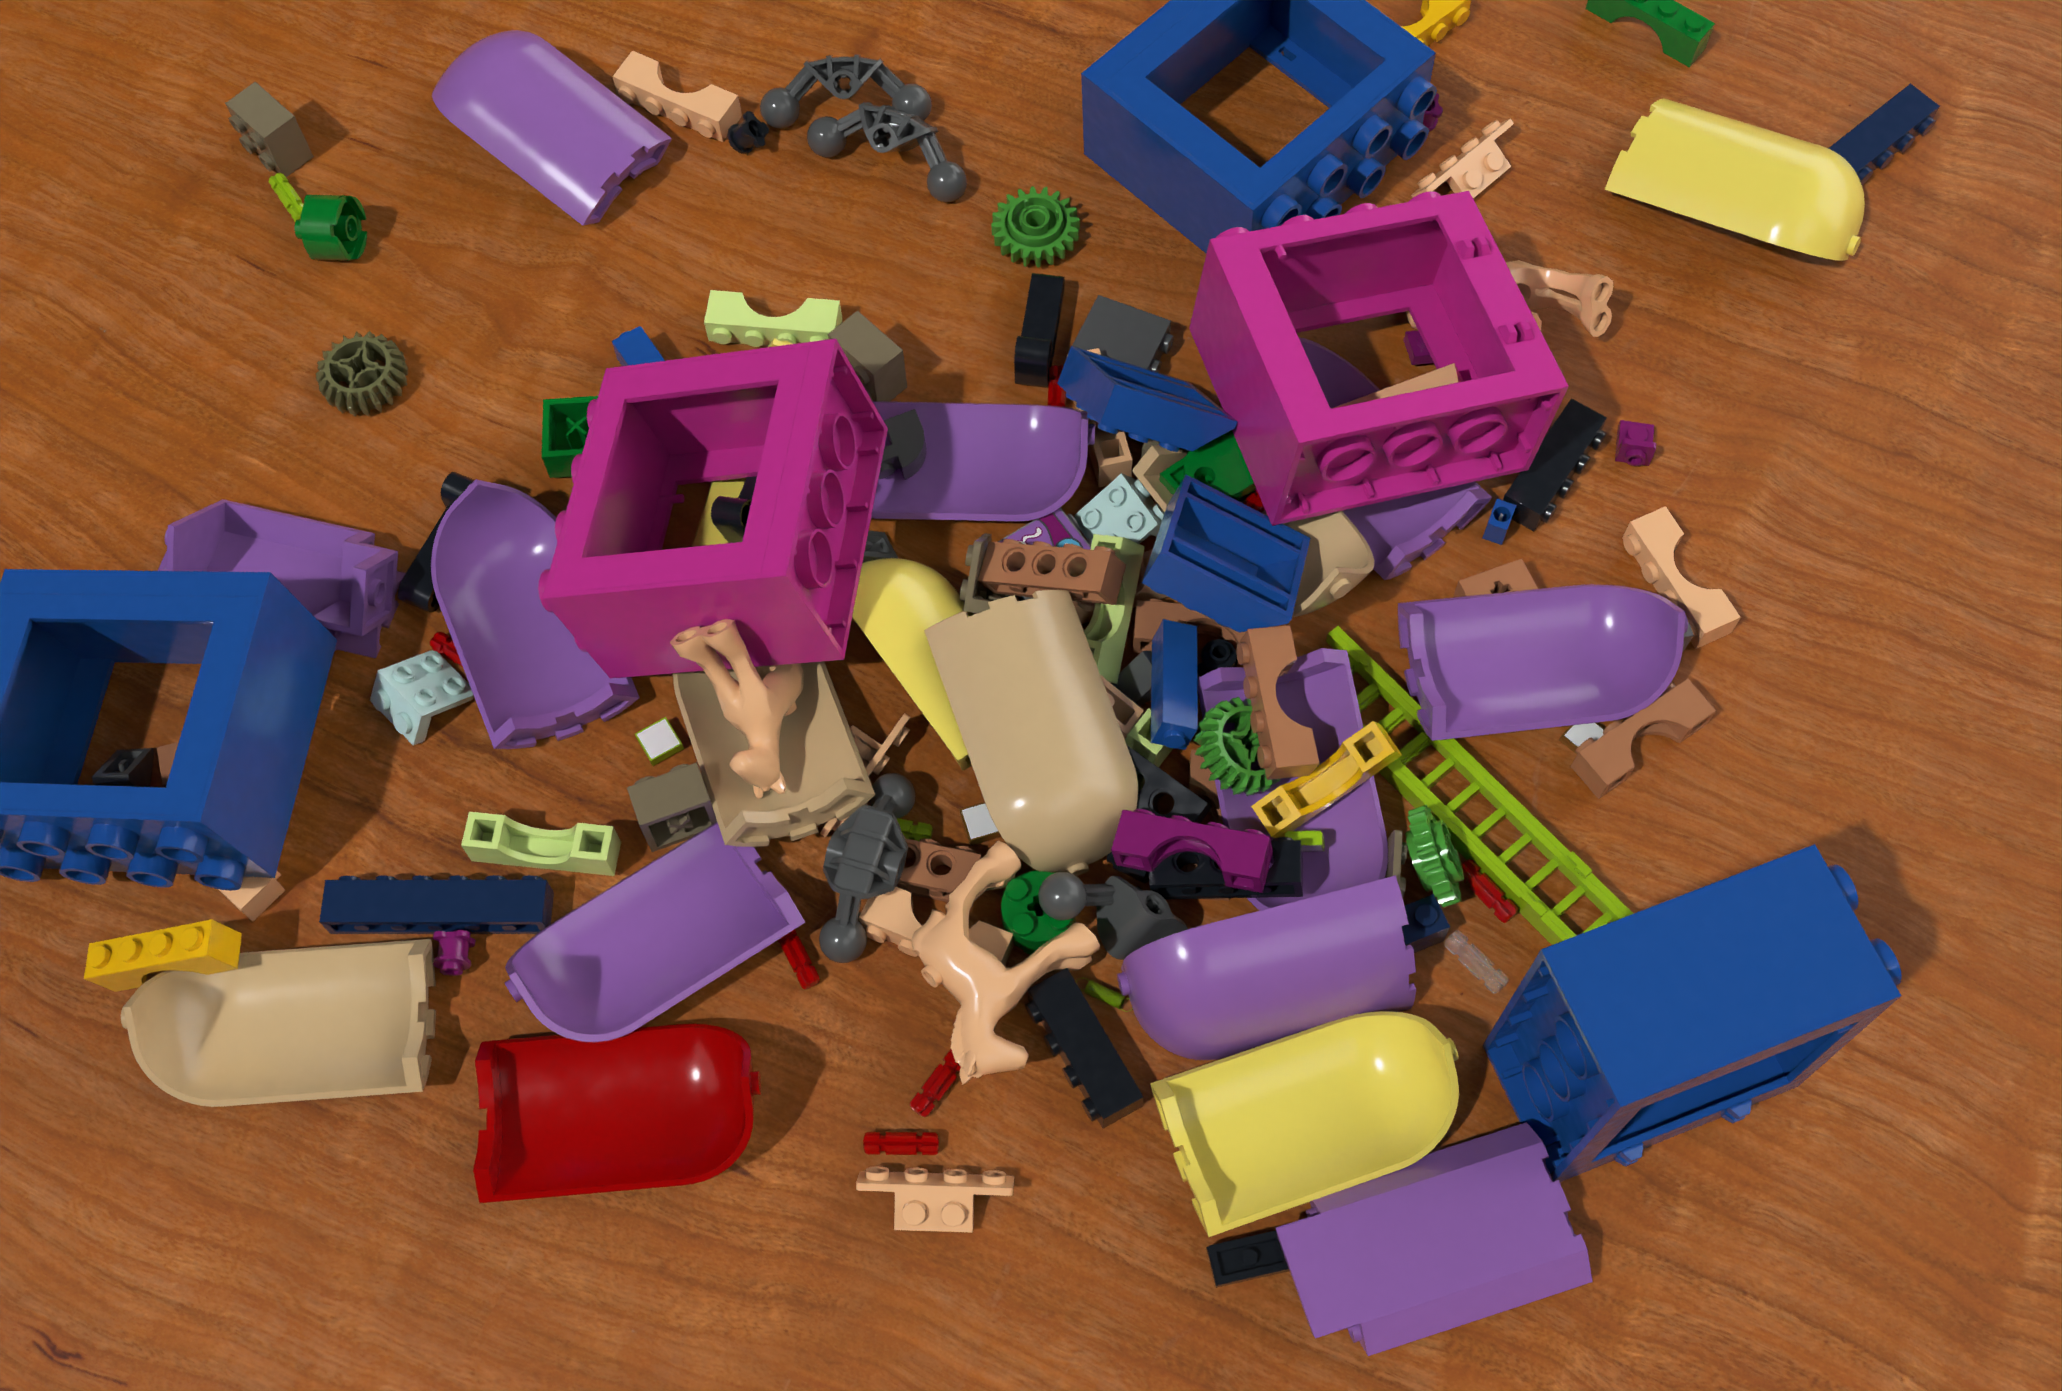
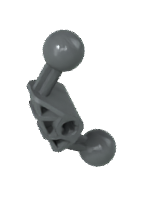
M855 54L854 57H833V55H828L825 59L810 62L807 60L803 64L804 67L785 88L769 90L761 100L760 112L764 121L774 128L783 129L793 125L800 113L799 101L817 80L835 97L847 99L855 95L871 77L892 98V106L896 110L908 114H916L920 116L922 121L929 116L932 101L925 88L917 84L905 85L883 64L884 61L881 58L879 60L864 58L860 54ZM847 77L850 79V88L843 90L840 88V79Z
M863 102L859 104V109L839 120L828 116L820 117L813 121L808 129L807 142L810 149L818 156L825 158L834 157L841 153L845 148L847 137L861 129H864L871 147L877 152H906L920 145L930 167L927 175V188L935 199L941 202H953L959 199L966 190V174L958 164L947 161L935 135L939 132L937 127L930 126L916 114H908L896 110L894 106L890 105L876 106L869 102Z
M887 773L875 780L872 784L875 796L870 799L871 806L863 805L853 812L836 829L827 847L823 872L831 889L840 893L836 917L828 920L822 927L819 935V944L824 955L837 963H849L856 960L866 947V931L858 921L861 899H869L894 891L904 870L908 845L897 819L904 817L912 810L916 800V792L911 781L898 773Z
M1057 872L1048 876L1042 882L1039 889L1038 898L1042 910L1056 920L1072 919L1080 914L1084 906H1096L1097 932L1105 950L1112 957L1119 960H1124L1130 953L1151 942L1188 930L1186 923L1171 912L1167 901L1159 893L1151 890L1143 891L1140 887L1131 885L1120 876H1111L1104 884H1083L1072 873Z

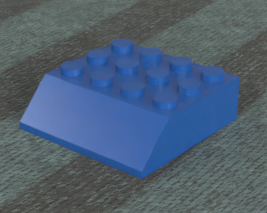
M1071 346L1057 382L1066 392L1065 396L1076 401V407L1086 411L1088 418L1098 422L1097 427L1112 434H1117L1118 430L1129 433L1128 436L1142 443H1148L1149 439L1159 441L1161 447L1173 452H1178L1179 448L1194 451L1233 430L1238 422L1190 382Z
M1185 475L1167 505L1142 584L1150 587L1156 593L1164 594L1182 603L1190 610L1197 611L1215 620L1219 625L1229 627L1237 632H1245L1253 628L1289 624L1293 616L1311 538L1284 524L1272 526L1269 517Z

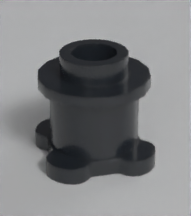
M751 111L743 114L744 121L742 123L734 124L728 129V139L731 147L741 154L750 153L754 145L757 148H762L766 144L765 136L769 133L767 124L760 122Z
M1222 639L1208 642L1203 647L1201 653L1202 663L1198 664L1197 673L1199 676H1203L1220 667H1237L1238 660L1233 645Z

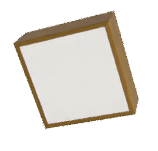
M1598 723L1571 725L1562 734L1559 741L1576 753L1575 750L1587 739L1593 738L1596 741L1604 735L1602 733L1604 728Z
M985 802L959 809L970 846L1002 837L989 814Z

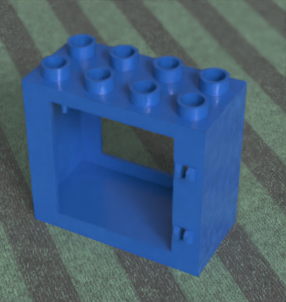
M1170 0L1081 73L1084 155L1205 253H1207L1210 239L1216 238L1220 233L1231 228L1242 227L1250 232L1281 226L1285 221L1300 215L1311 216L1314 220L1340 215L1342 210L1341 204L1352 194L1355 193L1360 198H1365L1375 190L1385 174V166L1397 155L1404 160L1410 159L1426 141L1429 129L1423 125L1424 114L1433 102L1437 92V88L1430 83L1436 52L1366 0ZM1248 47L1252 48L1329 108L1261 168L1180 105Z
M5 569L0 582V875L18 881L36 882L40 880L43 868L60 869L59 873L70 880L85 884L101 885L106 883L109 871L127 872L126 876L137 883L167 888L173 886L176 874L195 875L194 879L202 885L229 891L240 889L243 877L275 878L337 639L271 572ZM115 662L201 664L166 788L77 785Z
M1814 844L1540 950L1483 1043V1048L1520 1124L1527 1122L1543 1141L1549 1155L1548 1158H1545L1546 1166L1553 1182L1557 1180L1562 1182L1614 1160L1625 1167L1636 1163L1642 1157L1644 1148L1719 1118H1723L1731 1123L1743 1120L1745 1116L1750 1114L1751 1105L1801 1085L1901 997L1896 987L1901 983L1902 979L1898 960L1892 949L1879 938L1869 940L1854 913L1858 907V895L1855 885L1841 866L1837 864L1827 866Z

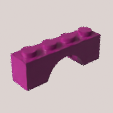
M1136 809L1134 811L1122 810L1111 848L1117 866L1153 872L1164 859L1173 854L1185 851L1202 853L1218 864L1223 873L1225 886L1263 893L1273 854L1270 836H1266L1261 831L1255 829H1245L1244 831L1232 830L1216 822H1209L1207 825L1194 823L1186 817L1177 815L1170 818L1161 817L1145 809Z

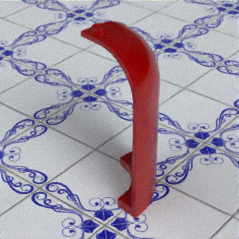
M707 1024L642 1027L617 1039L602 1042L576 1041L561 1035L481 1041L475 1059L479 1109H487L486 1130H479L478 1148L473 1168L479 1203L682 1186L703 1182L719 1175L736 1162L745 1150L753 1129L754 1095H761L760 1071H753L749 1044L734 1031Z

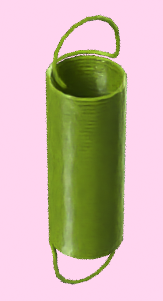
M1092 980L1088 982L1084 993L1120 1010H1123L1121 1007L1124 1000L1129 999Z

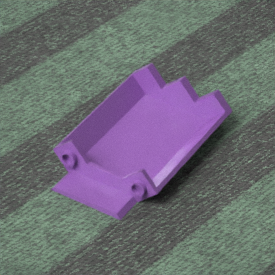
M1526 1122L1429 1153L1419 1161L1401 1170L1310 1201L1311 1209L1306 1210L1307 1218L1276 1227L1278 1240L1314 1338L1316 1339L1347 1328L1353 1343L1359 1341L1367 1356L1593 1282L1588 1250L1581 1234H1574L1567 1212L1571 1211L1559 1180L1552 1181L1545 1160L1549 1155L1543 1141Z

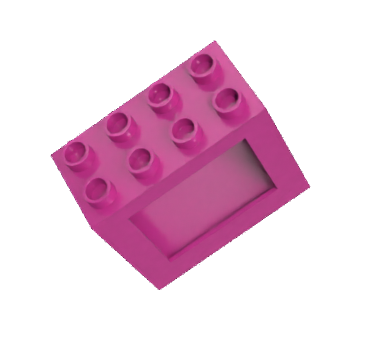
M1429 191L1413 197L1409 202L1379 208L1375 204L1364 203L1351 208L1345 214L1315 220L1311 216L1300 215L1285 221L1281 226L1250 232L1246 228L1235 227L1209 240L1189 329L1223 410L1238 421L1232 432L1272 526L1529 470L1569 385L1469 191L1443 196L1437 192ZM1409 311L1436 368L1439 369L1455 363L1463 379V382L1331 409L1297 333Z
M837 339L606 368L598 398L592 399L587 408L589 431L582 454H577L572 461L571 476L574 485L567 510L561 511L556 518L555 534L557 546L550 569L542 572L539 579L538 590L543 607L559 618L574 636L578 648L583 652H588L609 678L704 671L696 662L680 657L669 642L678 633L691 627H705L723 619L735 621L737 630L754 667L844 660L888 428ZM757 476L742 542L662 550L673 504L683 503L685 500L683 494L676 495L678 485ZM715 650L725 667L733 669L727 658Z

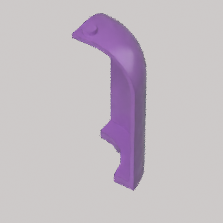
M511 30L499 32L474 43L450 64L432 92V98L436 107L452 124L583 226L599 223L613 200L622 191V188L618 185L626 177L631 176L635 179L644 170L658 165L672 140L670 136L550 43L526 31Z
M1299 337L1330 408L1380 391L1371 380L1348 361L1318 343ZM1471 482L1343 510V512L1368 543L1374 556L1373 569L1384 580H1388L1409 571L1412 567L1409 562L1421 556L1426 560L1445 545V542L1442 540L1444 536L1456 526L1462 530L1492 497L1478 483Z
M872 401L883 420L913 409L916 410L924 430L926 458L919 471L906 480L900 469L895 470L889 477L878 479L871 518L1029 521L1044 517L1064 505L1081 483L1087 464L1088 445H1095V424H1088L1087 412L1060 406ZM886 437L885 447L890 445L888 437Z
M476 479L453 502L441 520L432 549L431 576L436 598L493 748L519 749L534 747L537 739L554 735L557 741L584 732L582 726L599 717L604 722L611 719L640 698L632 678H609L588 652H583L578 648L571 632L554 613L548 612L543 607L539 597L538 585L540 576L544 570L550 569L557 546L555 534L556 517L537 500L517 489Z
M1573 585L1398 603L1400 649L1407 648L1410 669L1404 671L1410 696L1418 697L1421 709L1417 711V717L1432 741L1606 722L1634 715L1658 699L1672 682L1680 665L1684 633L1688 629V619L1684 610L1663 596L1646 590L1616 585Z
M1321 648L1299 656L1289 672L1277 679L1276 697L1281 709L1296 723L1310 727L1313 730L1319 765L1332 756L1339 749L1343 741L1363 728L1347 650ZM1220 667L1197 678V691L1203 719L1205 713L1211 708H1215L1221 701H1230L1232 698L1240 697L1242 702L1247 699L1243 689V681L1246 677L1244 667ZM1225 723L1223 732L1229 733L1234 730L1235 723ZM1257 759L1251 764V770H1260L1261 767ZM1374 775L1294 830L1321 831L1324 836L1325 851H1302L1303 897L1247 899L1257 909L1264 910L1385 878L1388 864V842ZM1299 777L1282 778L1276 784L1271 785V788L1248 796L1244 792L1239 795H1233L1231 786L1226 790H1220V780L1217 778L1215 784L1223 825L1228 827V829L1238 831L1255 829L1261 831L1266 836H1270L1251 806L1280 785L1289 783Z
M718 822L564 915L532 937L506 963L505 968L510 979L504 983L514 1000L518 1002L524 999L534 1016L553 1032L576 1041H609L638 1029L801 926L805 921L787 890L777 881L771 871L768 873L766 870L761 872L756 865L761 860V857L755 848L725 845Z
M1396 875L1169 935L1130 953L1123 960L1122 973L1117 974L1122 996L1129 995L1134 1014L1151 1039L1176 1055L1194 1060L1226 1058L1355 1014L1379 1011L1400 1012L1411 1009L1416 996L1414 983L1409 984V974L1416 973L1414 950L1411 945L1405 946L1402 926L1409 923Z

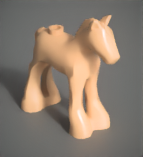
M1520 260L1506 262L1530 310L1547 307L1566 310L1580 319L1582 325L1593 337H1599L1605 333L1612 319L1611 309L1607 306V302L1612 295L1614 286L1613 280L1600 274L1568 273L1558 269L1535 266ZM1549 288L1564 290L1576 295L1579 300L1556 293ZM1405 311L1410 325L1417 329L1410 312ZM1531 312L1541 331L1542 321L1537 313Z
M723 619L709 626H695L678 633L669 643L680 657L696 662L704 670L714 686L724 717L745 735L748 750L739 751L733 755L729 763L731 769L748 784L753 785L755 796L758 799L762 798L764 792L769 791L770 788L778 794H784L786 784L780 771L779 736L782 719L797 709L795 701L804 687L801 664L754 667L734 620ZM715 650L724 655L730 662L738 681L731 677Z
M997 841L988 850L986 856L975 862L965 880L949 895V902L945 905L946 914L932 909L927 922L914 932L911 939L914 952L918 954L925 966L921 970L924 979L935 988L942 984L961 1005L953 1024L955 1028L950 1039V1048L952 1049L955 1062L961 1067L959 1075L962 1085L968 1083L972 1077L979 1078L982 1075L1025 1068L1028 1059L1027 1051L1023 1046L1010 1042L994 1033L998 1020L1014 1009L1030 986L1043 975L1055 969L1064 970L1068 968V970H1080L1092 961L1091 955L1100 948L1096 936L1084 924L1074 923L1063 933L1040 946L1024 961L1011 968H1006L994 954L969 940V911L973 902L985 891L1006 888L1008 882L1015 879V873L1021 869V862L1016 853L1007 844Z

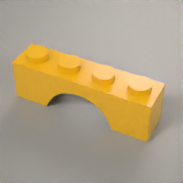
M1422 0L1420 12L1423 18L1415 24L1401 27L1426 46H1429L1434 41L1438 42L1443 39L1449 30L1456 25H1462L1468 19L1471 0Z
M1372 721L1343 741L1339 749L1317 766L1309 776H1302L1289 783L1280 785L1251 807L1271 837H1285L1287 831H1294L1401 757L1402 754L1383 726Z
M211 919L89 943L84 979L118 992L139 988L146 982L147 974L158 971H189L209 975L238 969L242 933Z

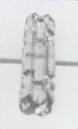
M1454 931L1445 940V947L1453 955L1458 954V960L1478 980L1483 979L1485 981L1484 985L1493 994L1500 992L1507 985L1508 977L1500 969L1495 970L1493 968L1495 964L1474 944L1469 945L1467 942L1469 939L1461 931Z

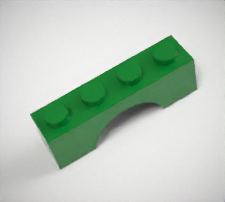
M1588 0L1585 8L1609 23L1620 17H1633L1645 22L1658 35L1663 53L1687 67H1690L1706 49L1715 25L1714 22L1674 0Z

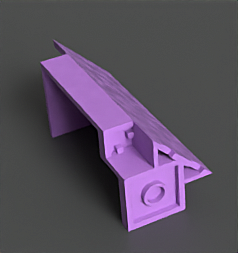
M224 499L168 525L164 538L167 551L157 570L271 572L337 639L335 651L342 650L372 658L377 657L381 648L379 644L381 628H389L399 605L395 600V595L406 574L397 571L398 551L374 546L375 533Z

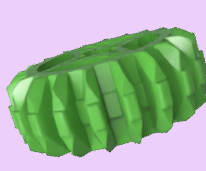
M1240 697L1232 698L1230 701H1221L1215 708H1211L1205 713L1204 719L1198 724L1200 732L1193 740L1201 745L1194 755L1204 758L1205 761L1201 763L1200 769L1209 768L1211 771L1209 781H1214L1218 778L1220 780V790H1226L1231 786L1233 795H1239L1244 792L1248 796L1271 788V785L1276 784L1280 779L1267 780L1264 768H1260L1257 771L1251 770V764L1258 759L1257 751L1260 744L1257 733H1253L1251 728L1250 715L1253 711L1251 700L1245 699L1242 702ZM1225 723H1235L1234 730L1229 733L1223 732Z

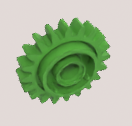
M1031 186L1029 194H1025L1022 189H1018V198L1007 194V204L1001 202L997 204L998 212H993V223L991 224L995 246H1001L1002 255L1011 253V262L1014 263L1019 258H1023V265L1027 267L1030 260H1035V264L1039 268L1043 259H1046L1050 265H1053L1054 255L1060 259H1065V249L1068 251L1074 250V241L1079 240L1080 218L1077 217V208L1070 207L1069 198L1060 201L1059 191L1049 196L1048 188L1044 187L1041 193L1037 194L1035 187Z
M1427 805L1409 810L1410 830L1405 833L1413 866L1426 892L1433 891L1442 908L1459 903L1461 901V892L1458 886H1460L1459 882L1464 880V875L1457 850L1452 845L1451 835L1443 820L1436 821L1435 816L1432 815L1431 809Z

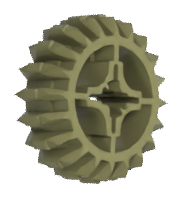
M356 331L354 338L351 339L343 335V342L340 344L332 342V351H323L324 360L317 362L319 371L316 373V380L319 383V390L325 396L327 402L332 407H337L342 414L349 410L350 414L356 416L362 410L364 414L369 416L371 409L375 408L382 413V405L385 403L393 405L392 397L402 396L401 387L407 386L406 376L408 375V367L405 363L406 359L403 353L399 351L397 345L392 340L388 341L382 334L375 337L369 331L362 337ZM375 360L382 361L386 363V365L379 366L378 362H375ZM339 382H346L350 386L349 388L339 385Z

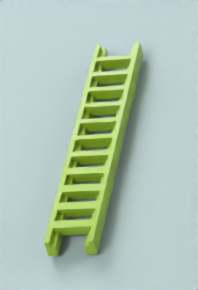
M1339 626L1328 633L1326 642L1333 649L1347 650L1352 675L1358 672L1370 684L1357 695L1360 713L1382 696L1394 708V710L1378 722L1383 726L1388 735L1405 720L1419 732L1415 738L1399 750L1402 756L1380 770L1379 773L1414 808L1427 805L1431 809L1432 815L1435 816L1436 821L1443 820L1450 832V840L1453 847L1466 860H1473L1481 868L1479 872L1481 874L1486 873L1505 893L1503 897L1506 900L1510 898L1518 907V912L1551 945L1577 936L1560 917L1583 896H1586L1603 913L1583 933L1634 914L1592 873L1593 870L1573 851L1570 852L1454 738L1432 741L1417 717V711L1421 709V706ZM1432 745L1446 760L1420 781L1406 765ZM1456 768L1471 784L1445 805L1430 789ZM1481 793L1497 810L1471 831L1455 813ZM1507 818L1523 836L1497 857L1481 839ZM1530 844H1533L1549 862L1523 883L1506 865ZM1559 869L1576 888L1554 908L1550 909L1533 891Z

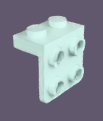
M1121 473L1078 511L1074 518L1087 539L1092 540L1093 534L1124 537L1140 544L1149 535L1157 537L1165 512L1158 503H1154L1150 493L1139 479L1136 480Z
M430 650L378 670L370 701L395 726L396 730L403 734L414 746L425 741L432 716L471 701L474 695L469 683L437 651Z

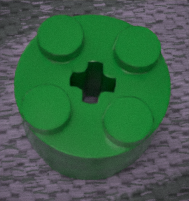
M346 195L305 196L301 218L296 220L294 230L296 237L302 239L303 245L311 259L338 261L358 259L362 256L367 243V231H362L361 220H366V215L362 204L356 197Z
M1031 871L1008 882L1001 901L1003 930L1012 933L1014 945L1030 955L1048 940L1063 933L1072 924L1076 923V917L1069 920H1056L1042 910L1038 898L1039 889L1042 882L1048 876L1054 874L1047 871ZM1041 910L1043 916H1036L1035 911Z

